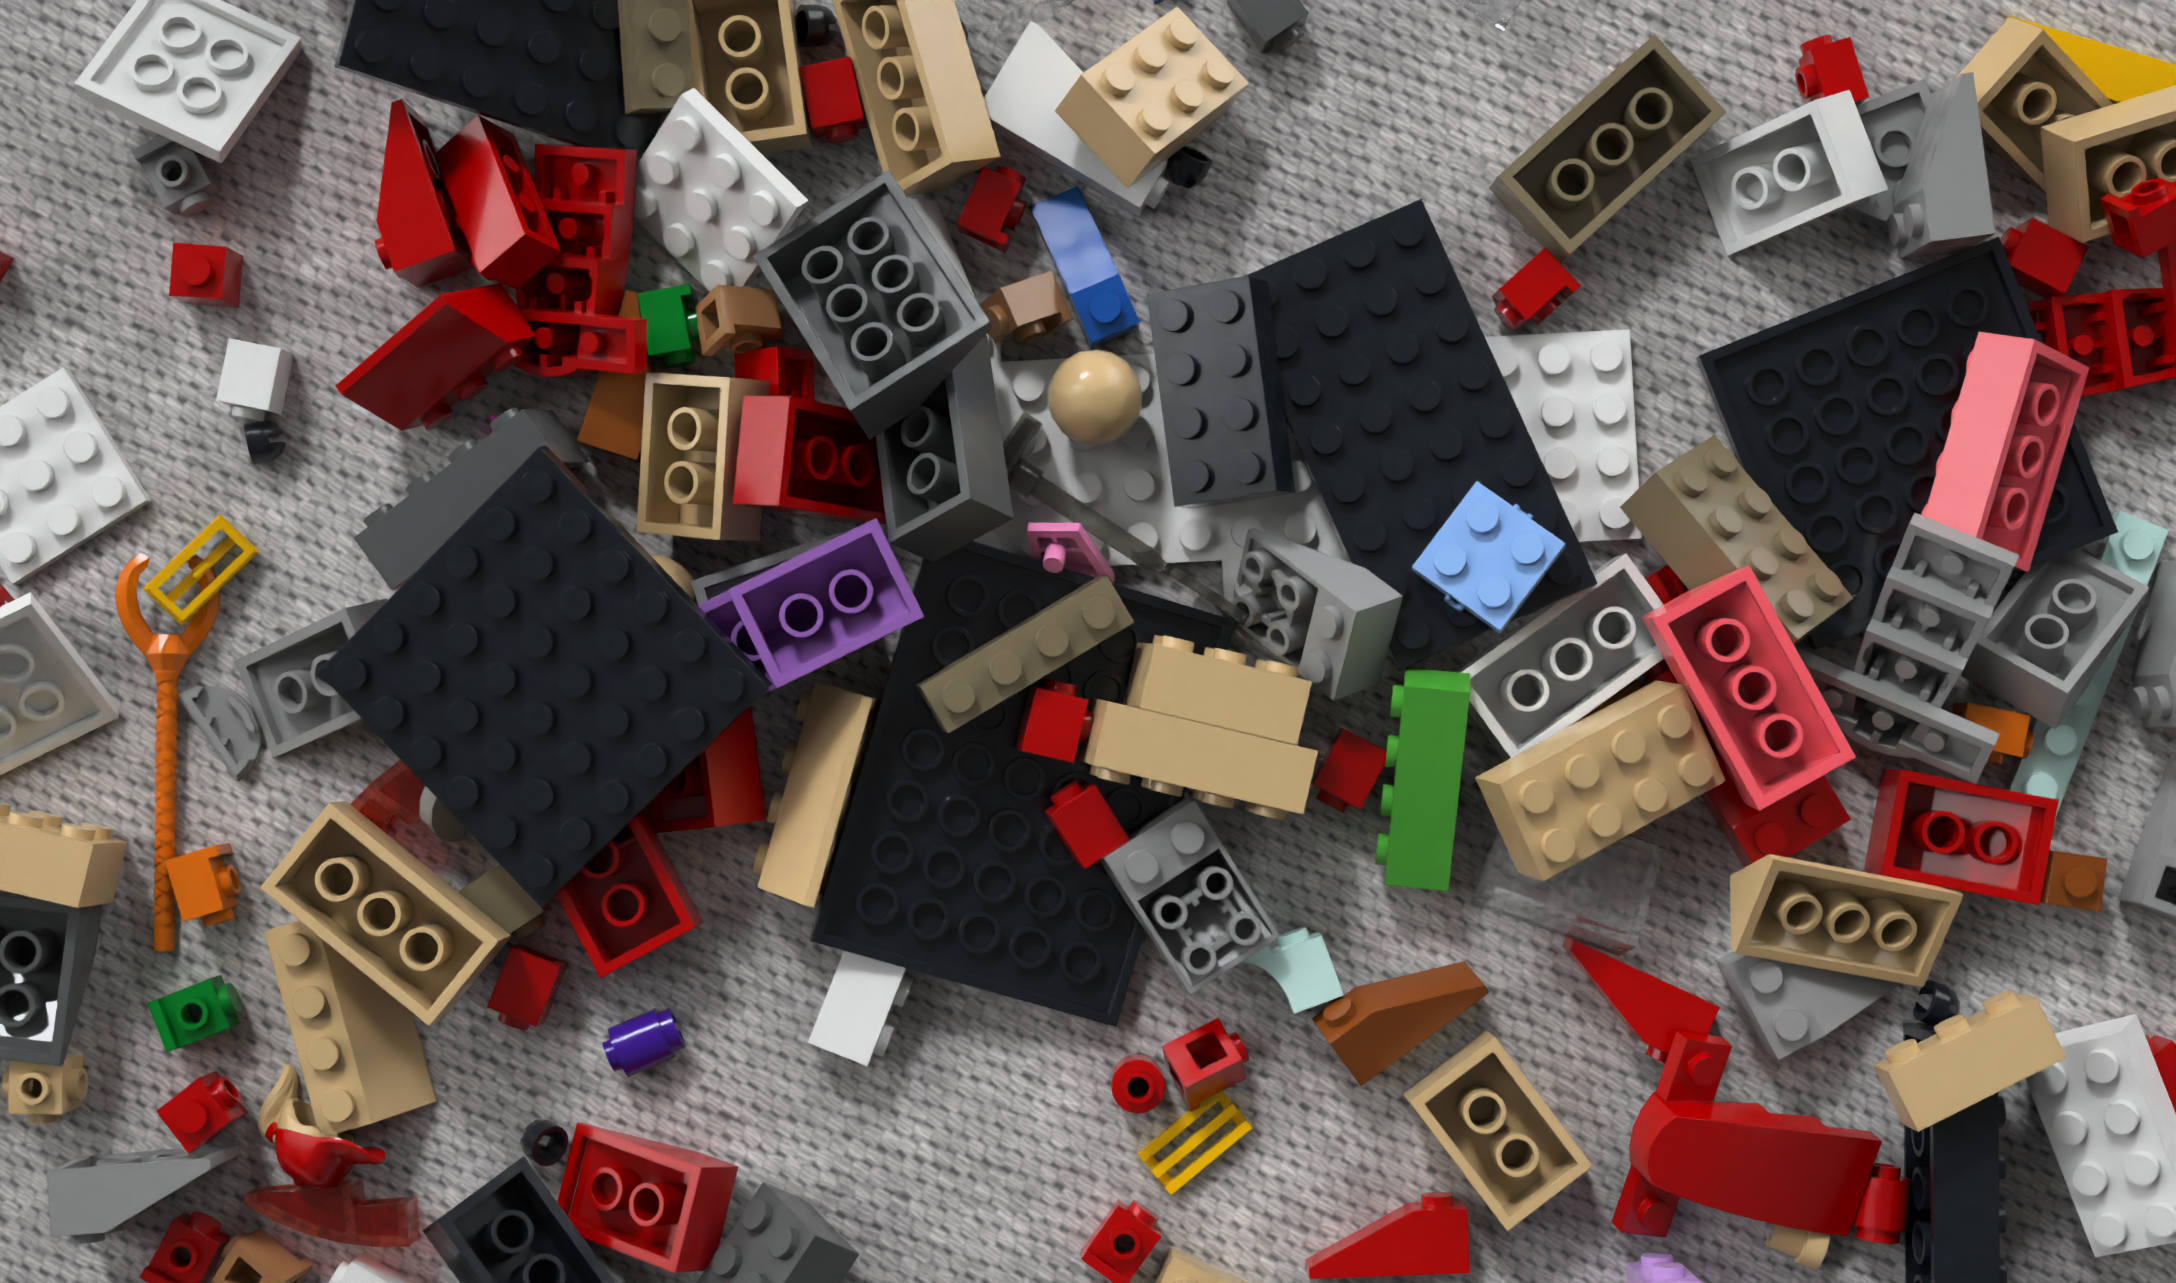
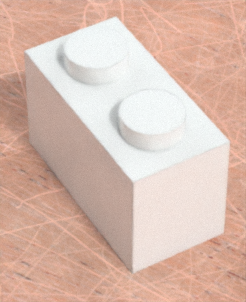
M844 951L808 1043L865 1066H868L873 1054L883 1057L895 1028L885 1023L893 1004L903 1008L914 978L905 975L907 968Z

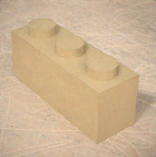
M2013 990L2004 991L1983 1002L1985 1010L1967 1019L1965 1015H1957L1940 1022L1934 1027L1936 1034L1919 1043L1915 1039H1909L1885 1051L1887 1059L1873 1066L1902 1124L1919 1132L2067 1058L2038 999L2022 993L2015 994Z

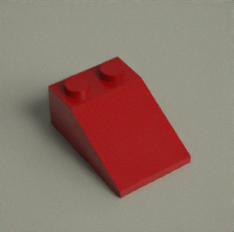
M403 99L391 102L376 218L381 238L375 239V246L386 270L393 268V271L399 278H404L418 288L474 268L471 261L473 254L465 234L456 222L457 212L452 199L441 183L442 173L434 155L436 149L426 121Z
M1707 736L1726 781L1700 796L1744 868L1768 854L1789 858L1851 820L1825 775L1760 811L1746 805Z
M1882 768L1864 872L2040 905L2059 800L1902 769Z
M577 1122L557 1203L585 1239L673 1273L704 1271L719 1247L739 1166L697 1151Z

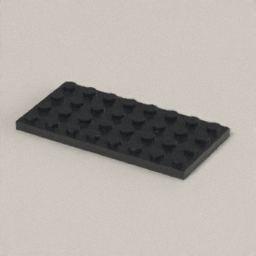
M1422 199L1248 274L1268 282L1286 421L1350 563L1366 568L1403 596L1391 643L1389 644V652L1398 672L1494 630L1465 608L1462 612H1459L1451 607L1444 600L1446 596L1444 593L1412 571L1413 564L1476 481L1510 505H1519L1524 513L1533 515V521L1566 543L1565 549L1509 623L1595 587L1598 584Z

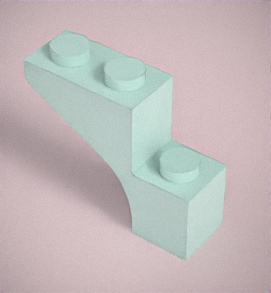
M1306 927L1280 935L1277 938L1278 947L1270 949L1269 945L1242 961L1262 968L1278 982L1293 1014L1344 996L1322 935L1318 932L1309 935Z

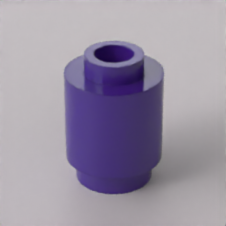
M654 1008L608 1028L610 1039L602 1042V1045L614 1072L623 1069L627 1077H631L675 1058V1051L686 1047L681 1031H677L675 1026L677 1021L670 1008L661 1012Z

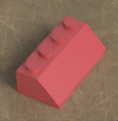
M1978 332L1974 349L1970 352L1967 359V372L1959 399L1952 409L1951 426L1945 447L1936 463V477L1931 494L1921 515L2018 554L2019 557L2013 569L2029 572L2089 367L2035 339Z
M1750 565L1691 589L1641 617L1677 683L1685 686L1706 735L1746 805L1760 811L1856 758Z

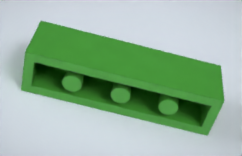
M1406 667L1404 686L1393 685L1390 717L1400 718L1399 736L1388 735L1385 767L1395 768L1394 785L1383 784L1380 816L1390 817L1389 834L1378 833L1375 865L1385 866L1384 885L1449 891L1470 699V673Z

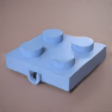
M1476 481L1413 564L1412 571L1446 595L1444 600L1451 607L1459 612H1462L1465 608L1501 634L1565 549L1566 543L1533 521V515L1524 513L1519 505H1510Z

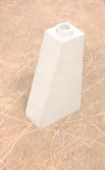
M1030 21L984 97L992 129L1138 216L1145 205L1155 209L1170 183L1163 178L1167 162L1161 163L1128 189L1117 179L1055 112L1058 105L1083 72L1038 24Z

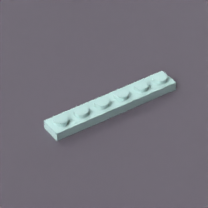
M2123 511L2114 512L2113 520L2118 533L2104 538L2096 559L2147 586L2169 530ZM2136 613L2082 696L2058 727L2054 729L2033 717L2029 727L2033 730L2031 751L2026 759L2017 758L2005 790L2059 800L2057 815Z

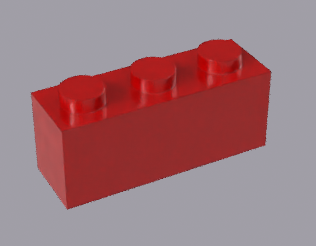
M478 115L434 153L442 173L441 183L452 199L457 212L456 222L466 236L473 254L471 256L472 264L481 276L490 281L496 280L517 290L561 253L515 134Z

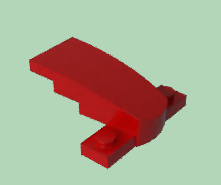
M535 144V187L561 253L516 290L517 308L536 335L535 338L521 348L524 356L513 365L520 370L541 377L568 379L588 377L598 371L627 374L646 372L647 318L618 316L624 294L631 247L637 150Z
M2176 241L2158 250L2163 288L2113 289L2103 293L2054 296L2044 300L2026 302L2038 334L2040 331L2042 333L2043 344L2089 367L2081 398L2118 392L2176 378ZM2037 312H2039L2040 322L2037 320Z
M1676 1031L1656 1092H1653L1643 1105L1633 1125L1629 1143V1161L1631 1166L1611 1223L1621 1233L1666 1238L1679 1199L1683 1197L1711 1208L1766 1223L1848 1237L1882 1141L1871 1131L1828 1127L1813 1116L1770 1113L1759 1103L1714 1102L1732 1045L1719 1036Z

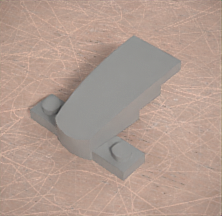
M1914 513L1893 565L1886 577L1872 619L1865 631L1854 671L1796 647L1841 731L1871 750L1890 756L1914 757L1977 784L2000 733L1943 710L1941 707L1963 672L1976 643L1992 615L2019 555Z

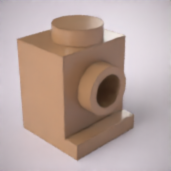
M1052 270L1001 287L979 304L993 325L987 334L993 338L995 343L1015 337L1017 344L1030 341L1040 335L1043 338L1054 333L1073 319Z
M718 284L695 307L702 356H713L720 348H731L734 353L743 354L749 350L761 349L767 341L777 342L783 333L784 321L781 312L778 311L775 290Z
M259 1228L247 1236L244 1233H239L224 1247L220 1254L223 1263L212 1281L214 1283H302L313 1264L306 1258L299 1261L267 1232Z

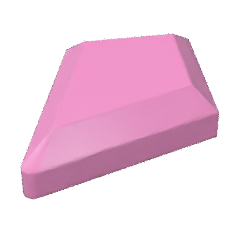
M1028 523L1026 533L1032 557L1034 560L1043 562L1044 569L1052 573H1058L1064 568L1093 578L1108 576L1111 583L1114 584L1116 576L1114 571L1081 523Z

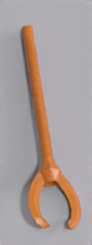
M139 554L131 559L120 573L115 587V602L123 628L131 641L146 657L156 678L157 740H155V752H157V756H155V769H157V773H155L156 822L154 834H156V838H154V851H156V855H154L155 920L153 921V951H174L176 920H174L176 904H174V900L176 898L165 860L176 857L177 687L181 671L186 662L202 644L213 627L220 606V590L194 614L182 635L153 634L141 614L136 590L139 576L148 567L150 557ZM198 555L192 556L188 560L189 568L193 570L203 559ZM211 568L198 580L200 592L217 577Z

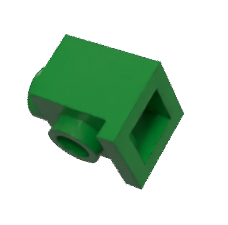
M690 284L637 293L641 317L647 318L648 355L655 362L664 361L665 368H677L696 363L695 354L697 353L694 341L700 340L697 314L695 309L688 310L687 304L697 301L694 288Z
M222 975L209 978L147 1003L166 1052L182 1048L240 1024L237 1013L242 1011L239 994L233 984L224 983ZM192 1003L199 1005L202 1009V1018L199 1022H194L189 1006Z

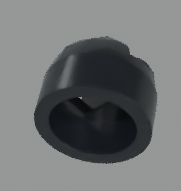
M817 4L800 5L798 7L795 21L799 45L801 47H820L829 44L836 36V31L829 29V24L837 23L833 12L826 6Z
M1185 145L1168 158L1166 169L1173 184L1182 185L1185 188H1193L1199 185L1207 176L1213 161L1202 152Z
M255 421L244 424L247 446L253 465L270 462L277 459L283 453L286 442H269V437L284 433L283 429L276 423L271 421Z
M1927 980L1924 987H1921L1919 995L1933 994L1932 1001L1928 1010L1916 1001L1913 1010L1915 1019L1927 1024L1937 1025L1948 1018L1957 1016L1960 1010V1001L1956 993L1944 984Z
M545 1119L535 1120L527 1125L523 1138L520 1140L525 1155L540 1166H550L559 1161L568 1146L566 1131L554 1122ZM543 1136L550 1137L547 1146L539 1143Z

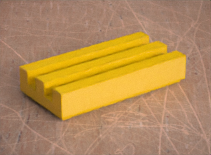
M219 514L142 589L168 612L174 620L183 626L259 550ZM220 529L227 535L167 595L158 589ZM235 544L243 550L183 610L174 604Z
M1224 1091L1199 1102L1200 1108L1192 1112L1190 1109L1137 1152V1155L1147 1164L1151 1172L1160 1180L1170 1195L1174 1194L1252 1129L1251 1124ZM1219 1102L1224 1108L1221 1112L1160 1162L1157 1161L1153 1156ZM1231 1118L1237 1124L1171 1178L1167 1173L1170 1168Z

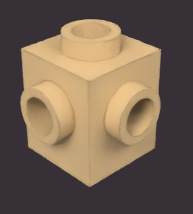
M66 1054L64 1064L61 1066L9 1060V1067L5 1070L2 1080V1093L4 1098L8 1100V1114H28L27 1122L36 1124L60 1122L62 1114L82 1107V1100L85 1098L88 1088V1075L86 1069L83 1068V1054Z

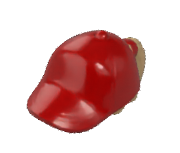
M285 1064L279 1080L261 1107L258 1127L260 1133L271 1143L275 1144L279 1165L293 1179L296 1186L307 1184L320 1188H331L339 1184L355 1164H383L386 1152L381 1148L374 1146L360 1147L356 1145V1139L348 1134L337 1133L325 1137L323 1132L317 1128L312 1106L298 1099L299 1079L295 1068L291 1064Z

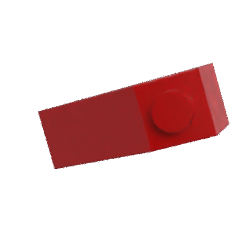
M1565 938L1562 945L1565 951L1632 1034L1640 1041L1649 1045L1645 1055L1665 1064L1676 1031L1708 1035L1720 1009L1719 1006L1571 938Z
M1452 1193L1421 1194V1202L1407 1203L1305 1259L1309 1279L1470 1273L1468 1210L1462 1201H1453Z

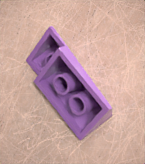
M877 518L698 605L772 683L762 695L924 617Z

